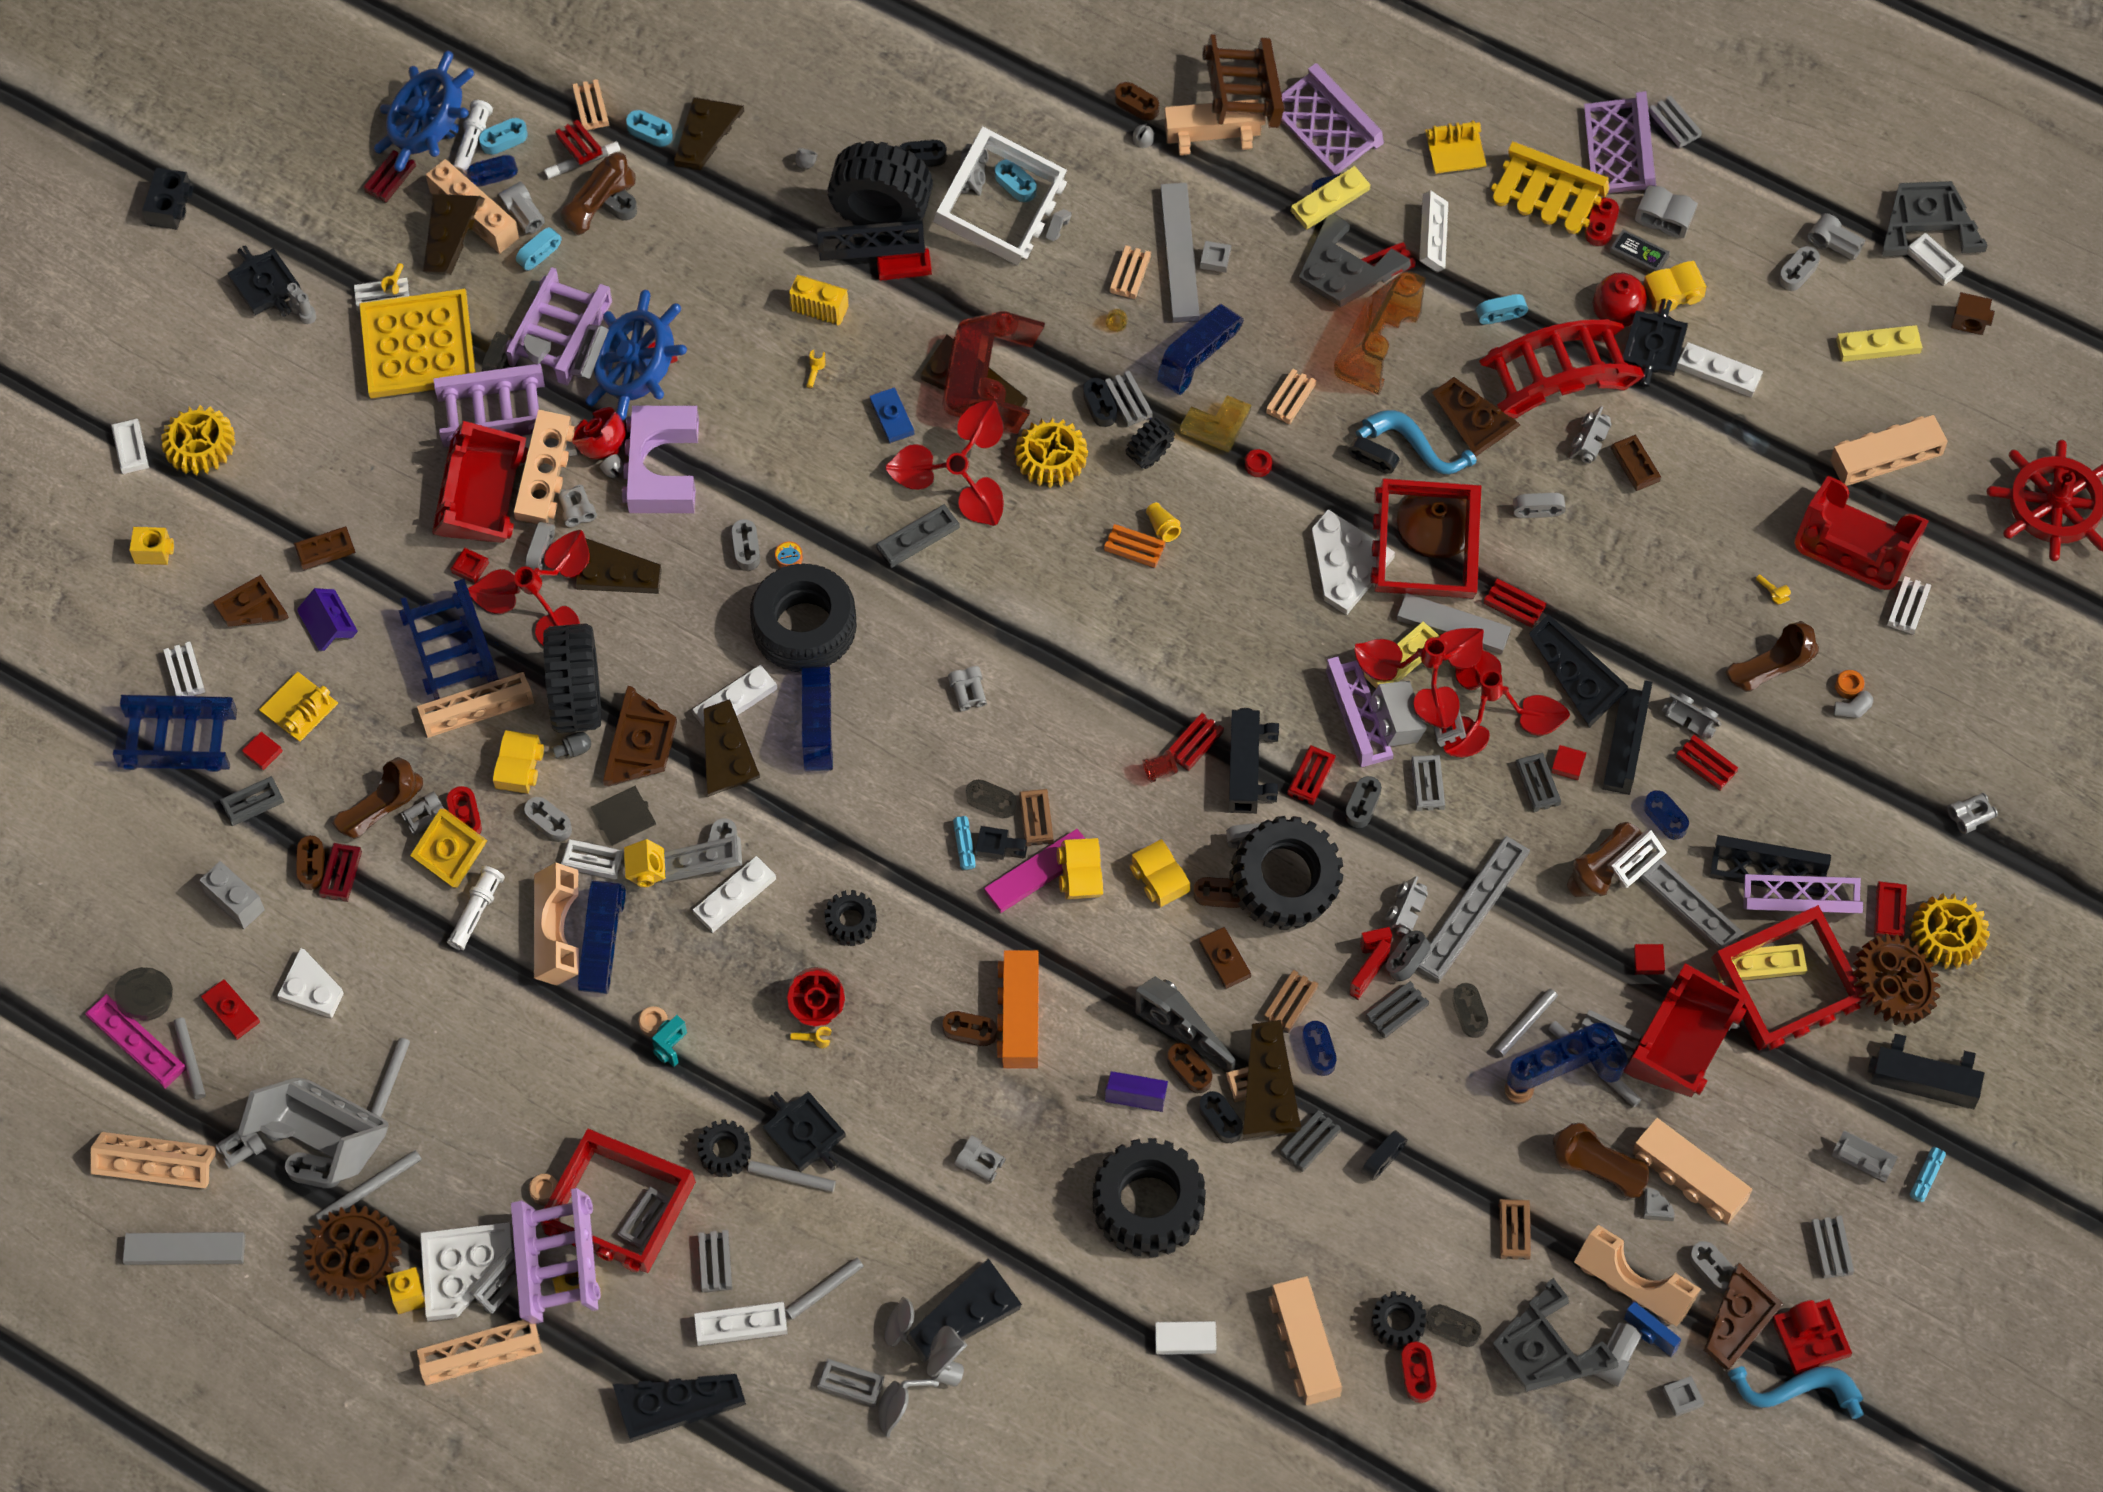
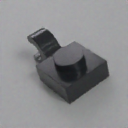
M981 826L975 853L976 856L1004 860L1005 853L1018 858H1026L1027 841L1021 838H1009V830Z

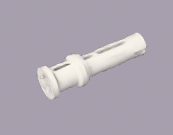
M473 100L470 103L471 111L468 119H465L463 123L465 132L453 164L464 176L468 174L480 134L487 129L485 125L487 118L493 112L492 106L481 100Z
M482 866L479 880L469 891L470 899L447 941L455 949L464 950L486 905L493 902V894L498 884L502 883L505 879L501 872L492 867Z

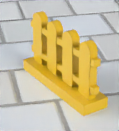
M1512 141L1508 149L1510 162L1505 160L1503 164V169L1506 171L1499 184L1493 183L1491 191L1494 192L1495 204L1505 206L1509 203L1510 199L1518 201V212L1525 216L1531 214L1534 208L1542 210L1541 219L1547 225L1554 224L1558 217L1566 220V231L1570 234L1578 233L1582 226L1587 228L1590 223L1587 216L1593 204L1599 205L1601 197H1606L1609 191L1608 177ZM1522 176L1529 178L1530 180L1523 193L1515 191ZM1547 185L1552 187L1553 190L1545 203L1540 201L1539 198ZM1571 194L1578 198L1569 212L1564 210L1563 207Z

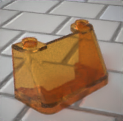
M1403 272L1368 297L1335 359L1334 373L1337 378L1379 395L1384 385L1385 379L1382 378L1383 366L1389 349V343L1381 333L1386 323L1399 328L1401 322L1407 319H1411L1415 323L1417 322L1422 313L1425 277L1412 272Z

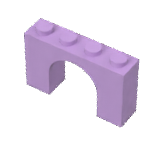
M632 406V416H627L626 421L627 432L631 433L630 439L625 440V455L629 456V463H624V479H628V484L622 488L623 503L628 504L629 513H694L696 492L694 477L657 475L649 471L643 465L646 455L653 448L661 444L698 443L699 415L697 406Z

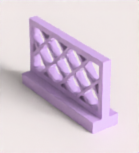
M1315 63L1308 68L1309 74L1282 94L1283 103L1295 102L1294 112H1283L1281 121L1336 176L1372 147L1377 149L1384 144L1382 130ZM1308 84L1315 90L1314 97L1300 96V90ZM1299 102L1313 103L1312 113L1298 112ZM1317 103L1329 104L1331 106L1330 114L1316 113ZM1297 119H1311L1310 129H1299L1296 126ZM1315 119L1329 120L1328 130H1315ZM1333 120L1345 121L1347 123V131L1332 130ZM1313 136H1328L1327 145L1315 146L1312 143ZM1331 136L1346 137L1345 147H1330ZM1350 137L1362 138L1365 142L1359 148L1349 147ZM1329 153H1344V158L1334 166L1329 161Z
M1646 91L1636 92V98L1584 104L1590 171L1596 173L1597 168L1599 170L1598 174H1606L1613 179L1609 183L1608 193L1647 189L1649 185L1656 186ZM1632 107L1633 112L1626 119L1616 114L1621 108ZM1602 111L1607 115L1598 122L1591 117L1590 112ZM1611 118L1621 123L1614 131L1605 127ZM1626 127L1635 132L1628 141L1619 136ZM1600 130L1609 136L1602 144L1593 139ZM1613 140L1623 145L1616 153L1606 148ZM1627 149L1637 154L1630 163L1621 157ZM1601 152L1611 157L1604 166L1595 161ZM1616 161L1625 166L1618 175L1609 170ZM1631 170L1639 176V181L1627 182L1623 178Z

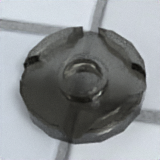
M140 967L130 970L120 977L115 985L114 998L118 1010L126 1017L131 1019L132 1017L139 1018V1021H149L159 1018L168 1011L173 1000V987L170 979L163 972L153 968Z

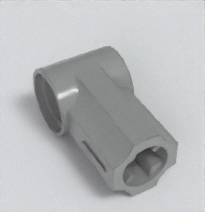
M518 182L497 194L504 211L508 215L512 214L525 233L533 234L540 230L541 226L545 223L544 217L533 204L531 196L522 182Z
M1826 213L1822 214L1808 234L1809 241L1815 247L1820 249L1829 247L1851 260L1857 258L1865 243V239L1843 228L1835 216Z
M1618 1323L1607 1347L1618 1360L1619 1367L1593 1375L1618 1387L1629 1367V1360L1642 1334L1629 1324Z

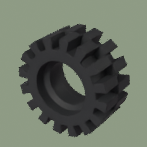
M1152 418L1149 422H1145L1142 428L1137 430L1136 435L1131 437L1132 441L1128 442L1125 454L1140 468L1148 469L1149 466L1154 465L1155 461L1158 462L1162 455L1166 454V449L1170 448L1171 442L1174 441L1175 433L1159 418Z
M845 890L841 892L842 897L839 898L836 894L833 896V902L829 900L827 903V909L824 912L827 932L829 936L832 935V939L835 942L840 940L841 945L846 946L848 941L850 946H855V941L858 940L861 945L865 943L864 938L870 939L872 931L875 932L876 908L872 904L870 897L866 899L864 893L860 892L859 896H857L856 890H851V895H847ZM856 910L861 914L862 919L855 926H845L840 922V916L845 911Z
M726 1119L721 1120L720 1125H717V1122L714 1121L711 1123L712 1127L706 1126L703 1129L704 1134L700 1133L698 1137L697 1150L701 1164L704 1169L707 1167L710 1174L713 1175L716 1172L717 1177H722L723 1173H727V1177H731L733 1171L739 1174L742 1172L741 1167L744 1166L746 1168L748 1159H751L749 1135L747 1132L745 1133L743 1126L737 1127L735 1121L731 1120V1123L727 1124ZM722 1139L731 1140L736 1146L734 1153L726 1158L718 1157L713 1152L716 1142Z
M1392 1291L1390 1296L1383 1295L1381 1301L1378 1300L1375 1304L1371 1327H1373L1374 1336L1378 1335V1341L1381 1344L1386 1342L1387 1348L1391 1349L1392 1345L1397 1346L1396 1350H1402V1346L1411 1342H1419L1420 1336H1423L1427 1320L1426 1310L1422 1309L1423 1304L1420 1300L1418 1302L1415 1301L1416 1296L1413 1294L1407 1297L1405 1291H1401V1295H1396V1291ZM1397 1310L1405 1312L1410 1318V1325L1404 1330H1395L1390 1327L1387 1317L1391 1312Z

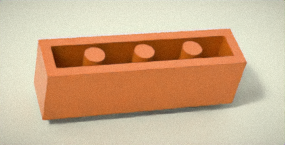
M1004 950V961H998V978H1003V987H998V1005H1003V1014H997V1031H1003V1041H997V1058H1003V1068L1038 1069L1039 951Z

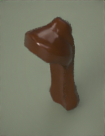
M614 152L597 164L585 185L562 208L561 218L566 227L575 234L580 235L589 230L594 214L611 195L623 190H630L635 185L636 175L627 165V158L623 153Z
M1802 621L1788 624L1782 630L1781 636L1771 650L1749 661L1732 663L1725 671L1730 682L1745 692H1751L1759 685L1782 673L1803 667L1819 653L1814 629Z
M396 757L386 762L383 766V775L377 790L351 809L338 812L332 824L343 835L353 839L360 838L379 819L408 803L423 787L422 776L414 772L410 763L403 758Z
M1628 822L1619 823L1614 828L1612 834L1593 853L1583 854L1575 858L1573 873L1567 883L1569 892L1574 897L1607 895L1614 871L1610 870L1607 865L1642 834L1641 830ZM1646 842L1638 851H1640L1648 842Z
M1572 1123L1554 1135L1555 1156L1560 1167L1571 1171L1582 1170L1603 1181L1612 1183L1620 1189L1625 1198L1641 1196L1647 1186L1649 1169L1644 1161L1632 1159L1604 1146L1596 1133L1584 1123Z

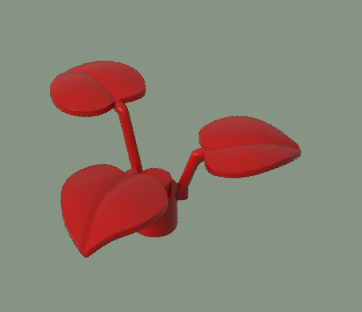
M988 400L973 405L960 417L957 425L958 435L962 439L970 440L961 453H953L947 458L946 462L932 465L934 458L931 451L923 445L912 444L900 450L886 465V470L896 482L914 490L925 489L932 485L934 482L933 470L947 468L954 475H962L971 487L963 489L960 493L958 504L961 512L965 517L974 522L995 526L999 523L1004 508L1002 490L998 483L989 477H982L975 484L967 473L969 460L966 457L974 443L978 447L986 449L996 445L1002 437L1003 421L997 403L994 400Z
M582 530L572 531L556 540L548 548L544 562L552 571L540 570L539 568L533 570L531 567L523 566L515 574H512L508 570L498 569L488 573L476 584L468 588L469 594L481 608L493 614H504L512 610L516 605L515 594H519L521 590L526 594H533L549 614L540 618L535 629L536 638L543 645V632L549 626L580 624L579 617L568 606H561L553 612L540 595L539 590L542 587L540 575L556 576L560 572L564 577L571 578L582 573V570L589 563L590 555L584 532Z
M1461 628L1447 631L1440 635L1439 638H1429L1426 640L1423 649L1418 648L1416 653L1400 663L1403 658L1401 648L1395 642L1387 639H1374L1364 643H1356L1354 652L1361 669L1369 677L1379 681L1394 679L1397 675V668L1403 669L1415 659L1421 657L1422 663L1427 668H1432L1431 689H1422L1416 694L1413 701L1415 713L1426 723L1440 729H1446L1455 722L1459 713L1460 702L1452 688L1444 686L1437 689L1438 668L1447 659L1450 665L1456 669H1470L1476 666L1482 656L1484 630L1479 628Z
M1483 650L1481 659L1476 666L1470 669L1455 670L1458 683L1465 689L1475 690L1481 687V702L1477 719L1474 722L1467 716H1461L1466 737L1463 739L1460 736L1455 737L1456 741L1452 743L1449 740L1445 741L1446 745L1443 746L1444 752L1454 757H1468L1481 752L1487 746L1490 738L1489 730L1480 726L1486 701H1496L1503 694L1518 714H1522L1520 717L1521 727L1532 735L1542 736L1553 732L1569 718L1570 712L1558 701L1543 695L1526 697L1523 701V709L1520 708L1509 693V688L1503 686L1500 661L1493 654ZM1455 722L1452 724L1453 730L1456 729ZM1443 728V734L1447 732L1445 728Z

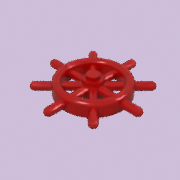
M2065 440L2056 442L2055 456L2039 458L2030 463L2017 450H2011L2009 458L2021 469L2014 481L2013 487L1990 486L1986 490L1987 494L1991 497L2010 499L2011 510L2017 521L2003 531V536L2010 539L2025 530L2040 540L2050 542L2049 559L2054 562L2060 558L2061 544L2073 543L2085 537L2099 551H2103V538L2095 531L2103 517V484L2100 480L2103 477V464L2091 470L2081 462L2067 458V443ZM2054 473V483L2050 485L2042 476L2043 474ZM2029 481H2032L2042 492L2024 490V487ZM2086 489L2091 499L2073 496ZM2025 501L2042 503V505L2030 511ZM2074 508L2092 510V513L2084 520ZM2049 513L2051 515V524L2041 521L2040 518ZM2065 515L2074 525L2062 527V516Z

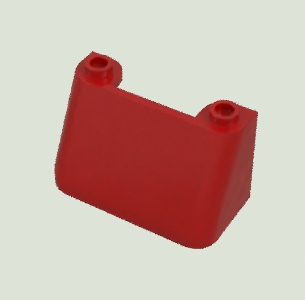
M463 421L453 433L448 448L433 523V535L504 543L506 539L511 538L514 523H510V517L507 514L516 469L520 462L525 463L528 455V447H525L526 437Z
M1827 476L1807 507L1795 537L1797 550L1803 555L1882 590L1894 588L1917 547L1929 520L1915 514H1905L1900 518L1896 526L1847 505L1846 503L1849 498L1848 487L1843 482Z
M1685 963L1623 1073L1634 1079L1692 1098L1694 1093L1700 1096L1708 1082L1703 1077L1733 1022L1739 1025L1747 1011L1742 1007L1747 997Z

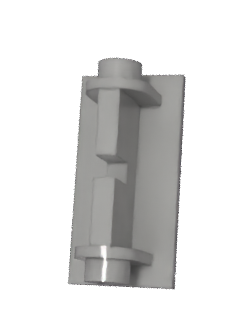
M966 144L962 149L960 166H962L973 144ZM984 148L961 191L962 193H967L970 189H974L978 196L981 195L982 185L985 183V166L989 159L987 149Z
M1602 406L1592 413L1588 412L1581 422V426H1583L1581 433H1578L1571 443L1573 450L1569 456L1570 459L1579 455L1582 457L1581 460L1587 464L1596 460L1602 444L1594 438L1601 442L1604 441L1612 425L1609 416L1600 415L1603 409Z
M1679 692L1678 696L1670 693L1669 695L1673 702L1669 703L1667 701L1664 705L1662 712L1666 713L1665 716L1682 726L1689 717L1692 721L1687 728L1704 739L1706 737L1711 739L1716 731L1713 728L1714 723L1721 726V722L1716 719L1718 714L1705 706L1702 710L1693 706L1694 700Z
M1418 876L1406 882L1403 881L1399 885L1395 894L1398 897L1396 903L1391 906L1385 916V920H1387L1385 928H1395L1397 930L1396 934L1404 937L1413 930L1418 915L1411 912L1410 908L1420 912L1428 896L1427 887L1424 884L1418 883L1416 885Z
M1845 1130L1832 1154L1833 1157L1884 1182L1887 1181L1898 1156Z

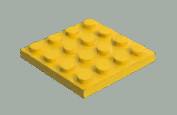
M466 289L359 303L370 399L435 390L434 378L476 373Z

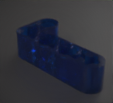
M1223 304L1216 306L1166 349L1157 375V381L1177 395H1182L1191 384L1195 369L1238 333L1244 318Z
M830 666L802 667V748L805 772L833 770Z
M591 881L578 977L579 991L601 994L609 993L619 912H623L626 899V888L622 883Z
M1598 1022L1515 1058L1507 1075V1083L1515 1091H1527L1590 1062L1602 1080L1613 1083L1621 1079L1628 1063V1057L1610 1026ZM1592 1038H1601L1604 1043H1597ZM1567 1049H1575L1579 1054L1573 1055ZM1541 1060H1549L1553 1063V1066H1546ZM1606 1062H1614L1618 1065V1068H1612Z

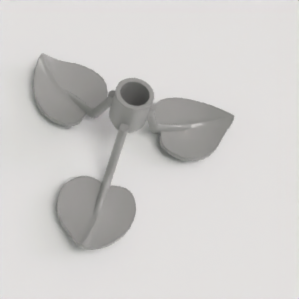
M905 1297L900 1299L886 1323L884 1337L886 1343L890 1346H896L901 1339L910 1345L906 1339V1332L913 1324L914 1310L909 1299ZM942 1327L932 1341L931 1355L929 1356L927 1374L930 1375L931 1379L905 1380L901 1384L893 1381L885 1390L880 1400L878 1418L881 1430L886 1437L890 1438L892 1429L898 1424L907 1408L909 1397L907 1387L923 1385L937 1387L939 1382L956 1387L960 1383L964 1368L962 1364L953 1360L967 1344L957 1335L952 1327Z

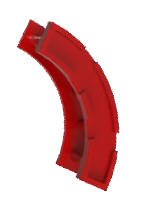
M1609 319L1566 322L1539 329L1514 339L1501 347L1491 349L1488 355L1479 360L1482 366L1497 370L1507 395L1503 401L1497 404V407L1509 417L1517 419L1531 409L1545 403V397L1557 392H1561L1563 396L1585 389V385L1597 384L1598 388H1612L1625 391L1643 378L1644 374L1641 367L1624 362L1614 335L1624 329L1623 324L1610 321ZM1581 340L1591 366L1573 367L1563 342ZM1593 340L1606 344L1613 364H1605V362L1601 361ZM1552 345L1563 371L1550 377H1545L1542 374L1533 350ZM1523 355L1533 382L1531 385L1517 391L1506 364Z

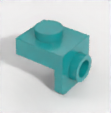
M678 1015L671 1020L664 1021L658 1028V1033L652 1037L653 1052L656 1057L663 1063L668 1061L674 1067L679 1062L677 1053L672 1047L687 1034L685 1021Z

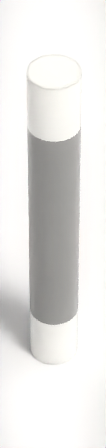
M615 141L601 147L602 155L582 165H579L572 158L544 169L547 179L609 156L614 152H619L618 142Z

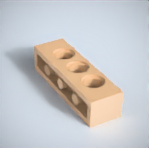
M446 159L426 174L429 190L432 195H472L485 198L482 206H478L473 219L475 222L472 230L499 254L519 239L516 221Z
M538 410L514 509L515 520L538 524L539 522L548 523L549 518L554 519L557 503L553 502L555 492L560 493L563 483V477L559 475L561 467L566 468L569 458V452L565 450L567 442L573 441L575 426H572L570 416ZM554 438L559 441L557 446L552 448L545 446L544 443L548 439ZM543 464H549L553 467L548 473H542L538 470ZM538 489L547 492L546 496L541 499L534 498L532 494Z

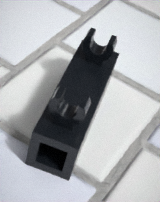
M1251 708L1232 710L1229 813L1257 814L1258 800L1270 803L1277 802L1278 784L1266 783L1258 785L1259 740L1278 742L1279 723L1260 724V710H1253Z
M1895 1033L1890 1049L1880 1046L1877 1056L1871 1055L1867 1071L1872 1073L1870 1084L1970 1109H1975L1980 1099L1985 1072L1972 1069L1976 1053L1964 1050L1960 1064L1957 1066L1903 1052L1906 1036Z

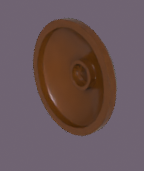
M1407 495L1400 504L1397 513V529L1400 537L1413 551L1431 558H1447L1463 552L1466 499ZM1435 510H1441L1443 513H1436Z

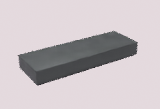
M943 504L876 543V549L892 568L960 528V523L947 506Z

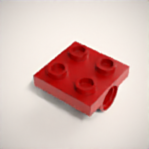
M1830 1298L1816 1303L1814 1300L1801 1302L1793 1306L1789 1311L1774 1315L1772 1318L1794 1374L1846 1359L1852 1355L1851 1348Z

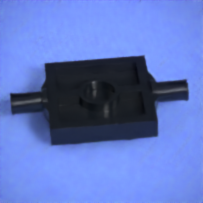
M242 246L243 250L240 247L237 253L244 262L239 267L228 272V277L253 314L256 316L268 308L276 306L281 316L285 317L286 313L289 315L291 309L285 302L290 297L287 286L290 283H296L300 289L301 287L276 250L272 248L263 254L253 256L247 246Z
M1661 299L1658 313L1649 314L1637 310L1635 312L1623 359L1629 365L1641 367L1644 377L1638 382L1640 386H1643L1646 377L1644 387H1649L1652 373L1660 372L1672 376L1675 375L1688 323L1674 320L1668 316L1672 304L1671 300L1667 301L1666 308L1664 309L1666 299Z
M778 1091L774 1092V1096L771 1094L768 1100L778 1109V1112L772 1120L763 1126V1130L799 1172H802L810 1164L820 1159L824 1161L831 1171L835 1170V1166L838 1168L841 1162L830 1151L846 1137V1133L808 1091L799 1099L787 1103Z

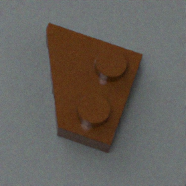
M262 575L255 577L213 601L214 607L228 627L282 621L289 618L286 610Z

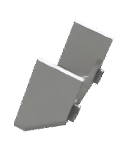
M293 1078L250 1091L238 1134L244 1136L261 1131L265 1133L268 1139L274 1141H281L282 1138L293 1136L333 1158L327 1179L332 1184L360 1173L386 1136L389 1123L385 1119L310 1080Z

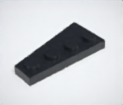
M1549 614L1529 633L1530 638L1589 728L1629 689L1624 681Z
M988 1258L912 1329L906 1339L922 1362L929 1360L931 1355L932 1341L942 1327H952L964 1341L1019 1311L1022 1304Z
M737 1373L697 1377V1379L689 1380L677 1378L669 1379V1381L651 1383V1381L638 1382V1384L623 1385V1383L612 1384L630 1443L746 1405Z

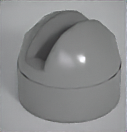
M1146 125L1136 127L1133 132L1134 144L1140 148L1151 146L1154 141L1152 128Z
M798 148L796 153L798 167L801 169L813 167L818 154L809 149Z
M614 454L601 463L600 469L608 477L617 478L619 476L617 472L623 473L624 464L619 456Z

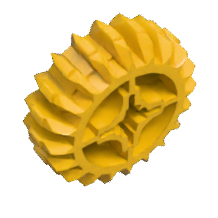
M199 405L197 410H193L189 406L186 413L178 410V418L170 417L169 422L171 425H164L165 433L161 434V447L167 461L172 463L176 470L182 468L185 474L192 470L196 476L200 470H204L206 474H208L211 467L218 470L219 462L227 464L226 456L232 455V447L235 446L236 442L234 438L235 432L233 427H231L230 420L224 417L220 410L215 412L211 406L205 411L201 405ZM216 432H218V438L216 442L213 444L212 440L214 439V435ZM184 437L183 445L178 448L179 441Z
M1052 417L1050 423H1045L1041 418L1038 426L1031 422L1029 430L1023 429L1022 437H1018L1016 441V465L1020 467L1022 475H1028L1029 482L1037 479L1039 487L1044 482L1048 483L1050 488L1056 482L1062 487L1064 484L1063 480L1072 483L1073 475L1079 477L1081 469L1086 466V459L1088 457L1087 442L1085 438H1082L1081 430L1075 431L1073 423L1065 426L1064 419L1059 423H1055ZM1060 442H1063L1066 445H1068L1071 450H1068L1067 447L1062 445ZM1031 455H1034L1036 459L1042 461V464L1034 460Z
M1944 893L1939 895L1938 900L1931 896L1927 903L1923 902L1920 904L1919 911H1915L1913 915L1914 921L1910 925V929L1913 931L1911 941L1917 942L1916 944L1919 945L1918 951L1924 950V954L1927 956L1925 959L1933 958L1934 965H1937L1940 961L1943 962L1945 969L1949 967L1950 963H1953L1956 969L1961 967L1962 962L1968 966L1972 963L1973 959L1977 960L1980 957L1981 951H1984L1987 946L1986 940H1988L1990 933L1987 931L1988 921L1982 920L1984 911L1976 912V902L1968 905L1966 903V896L1961 901L1956 900L1955 893L1951 894L1950 899H1947ZM1934 918L1936 929L1933 933H1930L1928 921ZM1969 928L1972 941L1966 944L1963 934Z

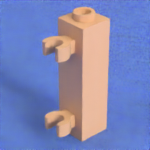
M1258 99L1235 101L1259 103ZM1212 103L1165 107L1167 144L1178 143L1180 155L1190 154V142L1240 137L1242 150L1253 149V136H1261V125L1266 123L1263 114L1226 112L1223 125H1218L1216 114L1212 112Z

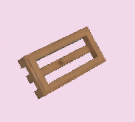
M1040 789L1019 792L1024 838L1027 841L1026 846H1031L1032 843L1042 845V842L1054 844L1048 790ZM1040 796L1043 799L1047 831L1045 835H1041L1037 797ZM1026 798H1031L1035 836H1030Z
M1293 970L1265 1013L1264 1019L1266 1021L1281 1020L1282 1029L1289 1033L1317 990L1318 983L1315 981L1310 982L1308 977L1304 975L1301 977L1297 971ZM1294 982H1297L1298 984L1295 987L1294 991L1288 998L1287 1002L1281 1009L1278 1016L1275 1018L1273 1015L1277 1011L1278 1007L1284 1000L1285 996L1291 989ZM1303 987L1308 988L1287 1023L1283 1022L1282 1020Z
M1500 1199V1259L1524 1257V1260H1530V1200ZM1506 1207H1511L1512 1249H1507ZM1517 1207H1523L1524 1250H1518Z

